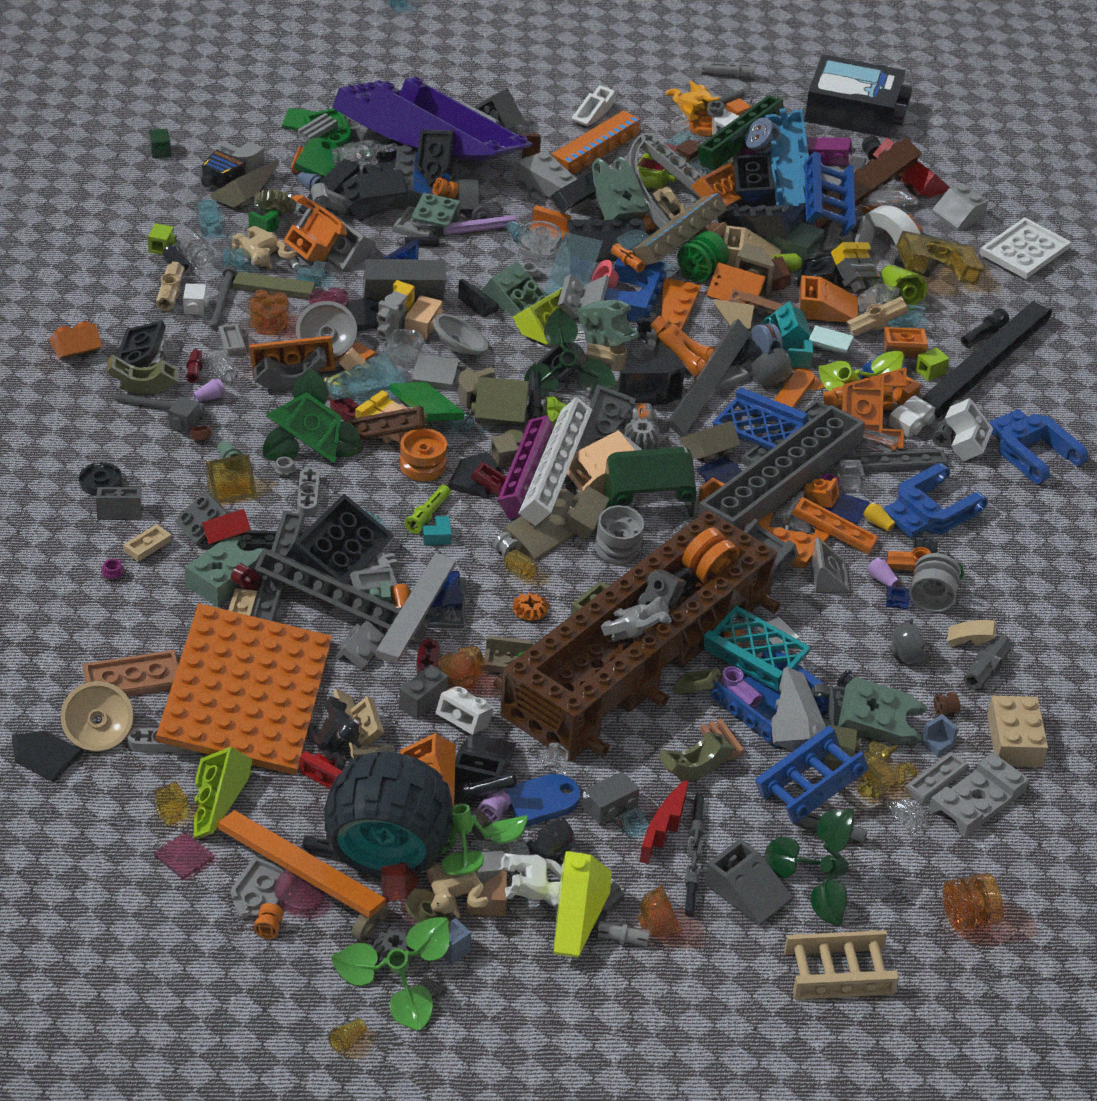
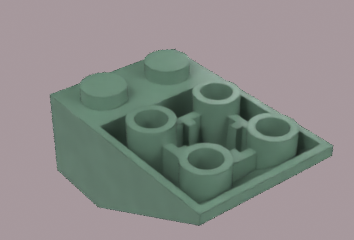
M518 261L493 276L482 289L486 295L499 304V308L513 316L547 297Z

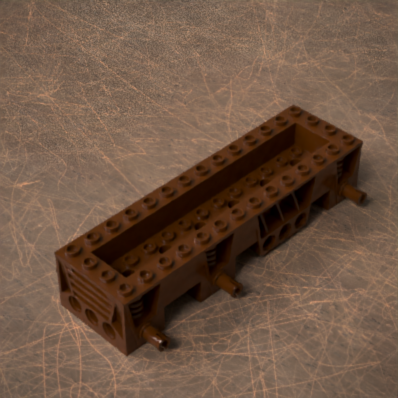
M706 510L503 668V674H499L493 682V686L502 691L500 716L569 762L586 748H589L600 757H604L608 753L610 745L599 739L603 716L617 705L631 712L647 698L660 708L663 705L665 706L669 700V695L659 690L661 669L672 660L683 667L704 650V635L708 630L713 631L735 606L749 613L759 605L772 614L778 612L781 602L770 596L778 552L709 510ZM714 527L725 535L726 540L731 541L739 548L740 554L738 559L706 585L696 577V573H693L691 581L695 584V587L680 595L674 611L669 614L672 622L656 623L646 628L642 635L635 638L613 641V634L604 636L601 629L603 623L619 619L618 616L614 615L617 609L622 608L625 610L638 605L640 596L645 593L648 586L647 579L654 570H665L673 575L682 568H686L682 564L683 554L688 545L701 532Z

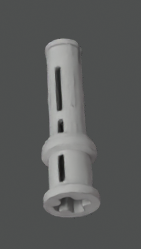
M702 62L701 73L735 75L736 78L746 76L754 79L755 63L741 64V62H736V64Z

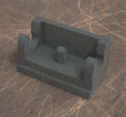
M98 487L96 495L97 519H141L142 487Z

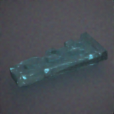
M385 351L377 358L372 357L362 365L357 364L349 371L345 370L326 379L325 383L331 399L338 400L389 390L390 383H405L390 355Z

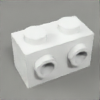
M456 686L441 693L435 714L474 735L488 728L494 707L487 704L484 699L468 693L465 688Z

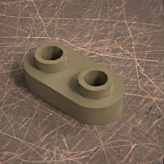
M387 902L383 908L370 918L360 914L353 925L352 937L361 941L370 938L374 933L376 925L380 921L383 922L388 915L389 908H387Z

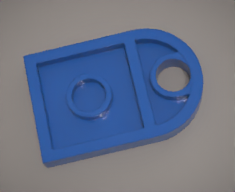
M561 774L541 776L518 783L515 788L503 790L511 799L509 808L514 817L527 815L526 827L573 812L577 808L580 798V789L577 783ZM562 790H570L572 793H570V794H565V793H562L561 791H562Z

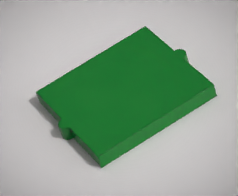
M289 107L282 123V128L297 132L299 128L306 125L304 115L314 113V111Z

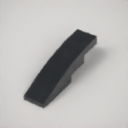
M343 159L319 183L325 184L328 190L339 194L344 190L343 183L360 172V165ZM310 193L307 198L313 201L312 195ZM301 205L299 212L305 214L308 208Z

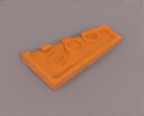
M665 278L662 285L661 317L665 321L668 319L669 322L674 323L683 331L700 293L701 285Z

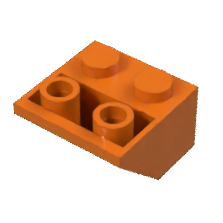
M89 321L78 323L77 326L71 329L69 326L57 328L54 334L49 337L50 343L59 359L98 350L102 347L96 323L89 324Z

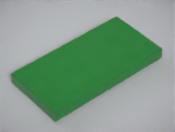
M427 382L390 383L389 390L410 408L416 406L424 407V419L426 421L464 419L465 412Z

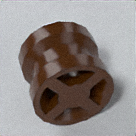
M948 692L945 696L942 694L935 695L934 708L938 716L941 714L946 716L949 713L952 715L959 714L960 701L958 695L955 692Z

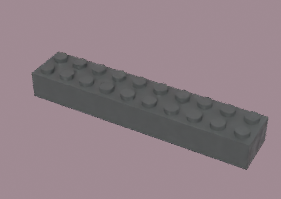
M830 405L699 503V516L706 510H709L743 531L748 523H751L754 519L758 521L763 519L806 486L807 483H810L862 443L865 422Z

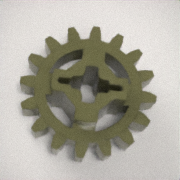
M279 189L257 192L254 200L255 207H258V210L268 213L273 209L278 211L280 216L282 214H293L296 210L297 202L291 198L293 195H288L287 192L282 193Z

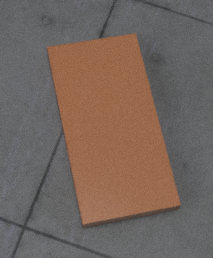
M175 650L85 663L82 664L86 683L92 681L108 682L120 688L127 696L171 690L179 664Z

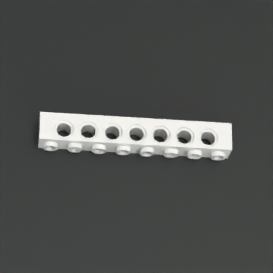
M577 397L561 410L520 508L519 514L534 526L538 525L552 512L592 409Z

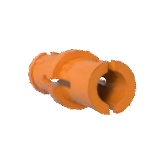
M619 243L612 247L611 253L618 257L624 265H629L638 273L645 269L646 263L635 256L633 251L625 249Z

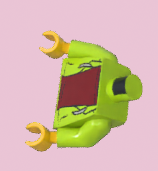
M645 153L637 163L645 188L662 189L668 181H678L673 174L648 153Z

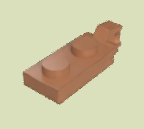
M732 289L729 297L731 302H744L754 305V310H758V308L765 309V313L769 315L783 306V304L736 289Z

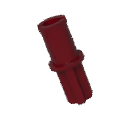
M197 348L190 352V358L186 363L188 369L186 380L190 383H197L199 381V374L203 368L201 362L203 353L198 351Z

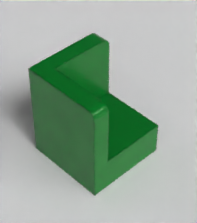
M272 209L264 216L253 211L248 213L249 228L256 226L267 232H274L279 228L278 211Z

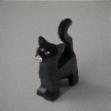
M330 696L324 704L325 709L328 711L329 719H325V723L320 730H317V725L311 722L307 734L316 743L318 749L324 753L329 763L336 762L334 767L343 770L346 759L339 750L345 741L354 744L358 748L362 747L358 739L361 733L360 722L356 719L352 720L351 715L345 713L347 709L346 703Z

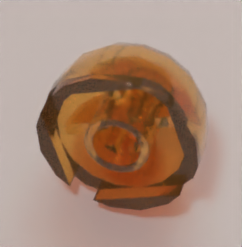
M476 646L459 648V653L452 655L449 652L437 662L439 670L448 675L449 685L469 689L475 686V682L481 678L485 670V662L481 650Z
M663 886L648 892L640 903L641 914L637 915L642 929L648 928L652 935L663 938L682 932Z

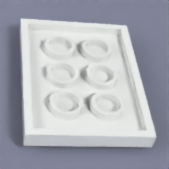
M1024 217L981 247L979 254L1027 279L1068 250L1071 242Z

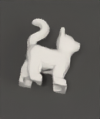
M505 853L501 858L502 870L510 872L516 870L520 873V875H513L512 885L505 888L506 898L512 899L514 895H520L532 900H545L549 905L558 908L560 882L549 883L547 869H550L556 877L561 879V866L556 861L544 859L536 854L515 855Z

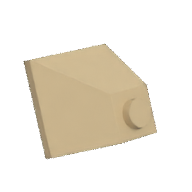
M714 300L716 311L729 327L733 321L739 319L751 331L754 305Z

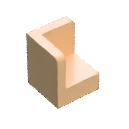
M352 347L338 360V363L355 380L370 367Z

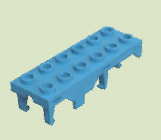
M786 108L780 109L781 116L777 114L766 115V118L780 128V139L778 143L777 141H771L772 150L770 151L776 205L806 206L804 162L809 158L803 110H795L787 115Z

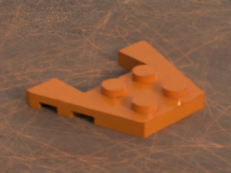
M900 368L895 371L844 384L842 411L865 422L863 435L898 449H903L904 430L882 428L884 386L906 387L907 368Z
M770 512L759 521L760 526L785 543L788 540L795 543L799 555L789 566L805 569L812 560L815 539L819 537L827 543L831 535L817 527L815 528L814 535L801 531L785 530L781 527H770L773 512Z

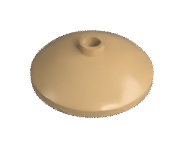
M103 681L84 683L70 692L62 705L60 717L62 729L66 737L75 746L91 752L110 750L119 745L131 730L133 724L131 702L120 688L111 683ZM96 717H100L102 722L95 724L93 720Z

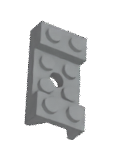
M992 752L977 764V768L973 773L951 789L946 786L931 797L928 811L931 813L940 810L945 812L956 821L961 836L966 838L1024 794L1027 790L1029 778ZM973 796H980L983 799H975Z

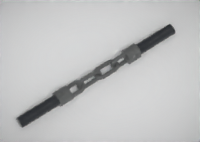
M702 795L694 797L693 820L690 825V835L694 838L689 841L688 854L692 857V862L686 869L685 915L687 917L695 915L696 890L699 887L700 868L696 865V859L701 856L702 843L698 840L703 835L704 797ZM692 843L693 846H696L698 843V853L696 850L692 853Z

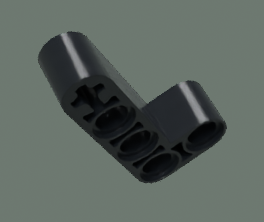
M593 171L564 186L549 197L560 214L588 198L590 201L597 198L595 195L596 188L593 183Z

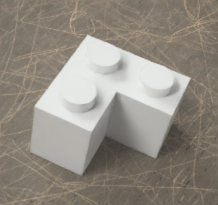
M970 398L950 406L945 420L948 426L956 433L951 446L953 451L962 461L982 454L991 436L993 427Z

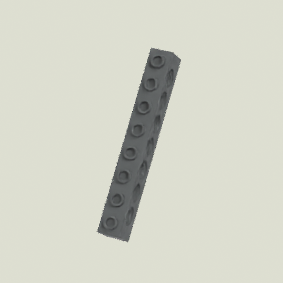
M263 548L255 566L256 570L387 629L391 627L402 609L273 550ZM423 619L412 640L422 641L430 620Z

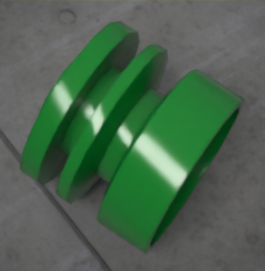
M703 231L682 246L677 253L679 268L685 276L695 282H703L714 274L718 262L726 265L729 260V250L726 243L718 234L711 231Z

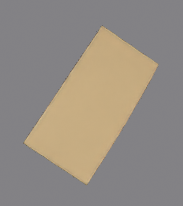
M975 620L950 626L947 642L951 647L965 644L969 640L975 646L987 643L995 638L997 623L994 620Z

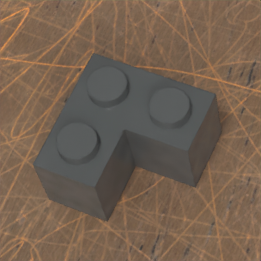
M508 88L474 106V108L499 120L498 124L508 130L524 122L522 114Z

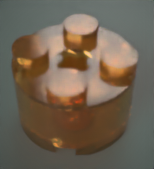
M265 290L255 291V295L248 302L249 326H252L256 333L262 335H275L281 329L285 331L289 326V301L284 292Z

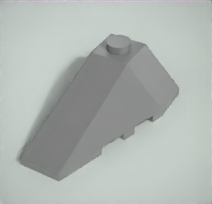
M785 667L779 687L781 692L780 699L776 700L775 704L777 712L771 722L773 744L794 751L825 728V723L804 674Z

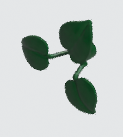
M557 308L549 316L544 328V336L547 342L551 345L560 343L561 348L564 350L559 357V364L551 372L545 364H534L526 371L524 381H529V372L534 371V378H536V371L541 372V397H546L554 393L559 385L558 379L553 374L561 367L571 368L575 365L579 371L583 372L579 382L586 392L594 394L597 384L609 389L615 387L616 380L614 374L604 362L598 359H590L586 362L583 369L579 362L576 361V353L565 347L564 343L569 344L576 339L578 326L574 319L561 308Z
M309 368L296 381L293 387V397L295 399L307 392L325 404L329 396L328 387L323 378ZM341 422L336 456H354L363 450L360 434L351 423ZM280 426L276 427L268 434L264 441L263 456L273 460H277L280 457L293 459L299 452V442Z
M852 809L831 810L824 813L819 819L817 825L818 837L825 842L824 848L831 854L825 856L822 860L797 857L800 846L794 839L789 837H780L771 841L765 850V860L778 878H789L797 869V862L820 865L821 870L825 874L830 875L823 879V886L813 888L811 906L822 920L834 925L843 924V915L847 906L845 886L841 882L832 879H837L838 876L844 875L848 870L846 858L842 857L838 852L846 848L851 838L854 824V810Z

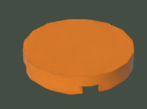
M708 111L695 112L694 115L696 114L698 119L688 120L687 127L689 130L700 136H712V117L708 115Z

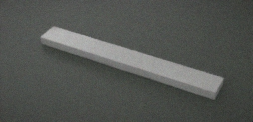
M438 553L434 554L377 648L375 657L395 664L399 662L455 567L456 559Z

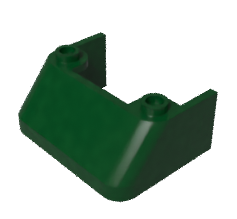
M687 447L622 451L608 456L603 495L608 497L609 501L605 509L617 505L628 506L633 500L634 493L675 490V497L678 501L685 503L689 518L694 517L697 491L693 457Z

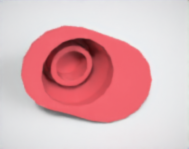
M604 260L596 267L591 282L607 275L609 277L608 288L615 289L619 275L612 268L613 265L610 260Z

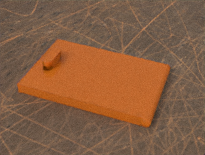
M718 262L707 296L729 301L732 289L759 296L766 276Z

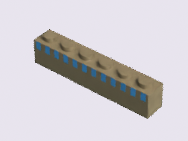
M720 193L703 196L633 248L635 255L644 261L646 265L659 262L727 210Z

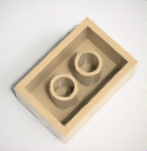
M992 695L987 717L994 753L1011 766L1043 767L1048 745L1038 697Z

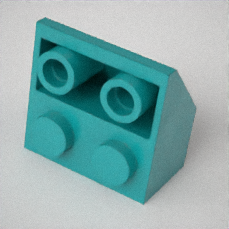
M791 301L781 306L759 324L772 323L776 325L782 336V348L785 350L800 348L804 344V340H809L811 335L804 312Z

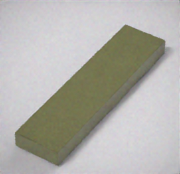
M238 271L233 282V289L311 300L315 290V282Z

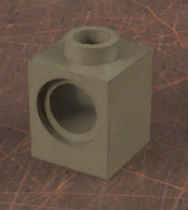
M512 433L491 437L490 453L500 469L511 467L518 450V445Z

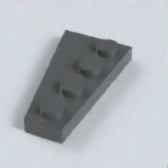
M597 384L589 406L592 411L576 452L614 433L635 403L636 398Z

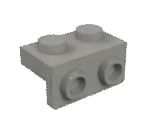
M368 620L361 626L357 623L348 633L351 637L349 639L345 638L337 646L340 651L335 656L336 659L341 658L343 655L346 656L360 670L373 657L385 637Z

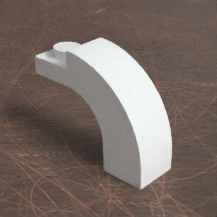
M879 206L865 214L873 227L883 228L890 234L898 249L922 237L914 221L905 212L894 206Z

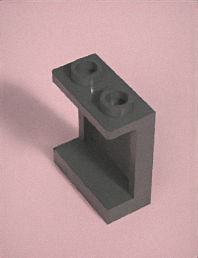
M754 519L744 527L743 531L778 552L773 573V585L799 555L797 547L790 540L785 543L762 528L759 521Z

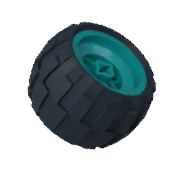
M374 752L349 761L348 766L343 768L341 774L337 775L328 793L324 809L326 840L330 842L329 848L342 862L367 875L389 879L419 875L421 871L428 870L440 857L450 836L453 804L448 784L442 780L443 776L436 769L417 758L405 754Z

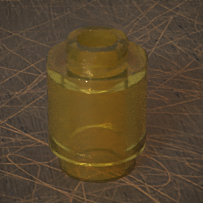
M517 549L508 552L504 558V567L521 579L529 580L537 571V565L534 560Z

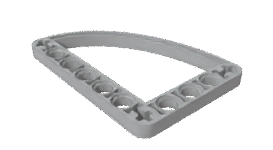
M645 132L633 142L627 156V163L635 173L649 208L647 214L661 228L670 220L655 204L641 180L637 165L638 152L643 149L696 195L698 194L691 186L702 175L655 135ZM733 203V204L729 205V206L738 207V205H737L736 203ZM717 218L710 222H717V224L719 223ZM686 240L684 243H682L680 247L688 243L689 240Z

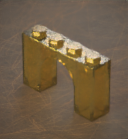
M904 230L896 245L906 270L924 274L930 259L933 258L950 266L954 270L959 282L973 285L978 284L984 270L973 246Z

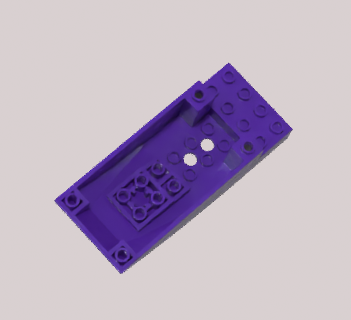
M415 76L404 80L401 91L395 88L393 83L380 80L340 87L332 107L383 136L415 148L419 146L421 130L455 131L451 156L455 158L487 161L512 154L533 145V143L527 141V137L511 132L425 84L423 79Z

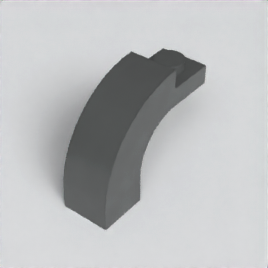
M318 346L304 360L290 365L278 363L266 355L253 368L254 381L274 391H293L296 381L307 369L310 368L317 373L318 370L323 369L327 363L325 349Z

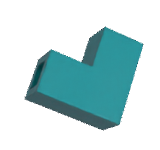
M436 516L435 526H423L424 545L451 544L449 516Z

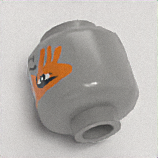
M634 403L626 414V423H630L631 420L637 421L638 418L641 420L648 418L649 422L654 421L656 425V409H653L649 403Z

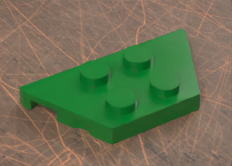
M306 392L266 414L268 419L332 463L336 461V449L342 417Z

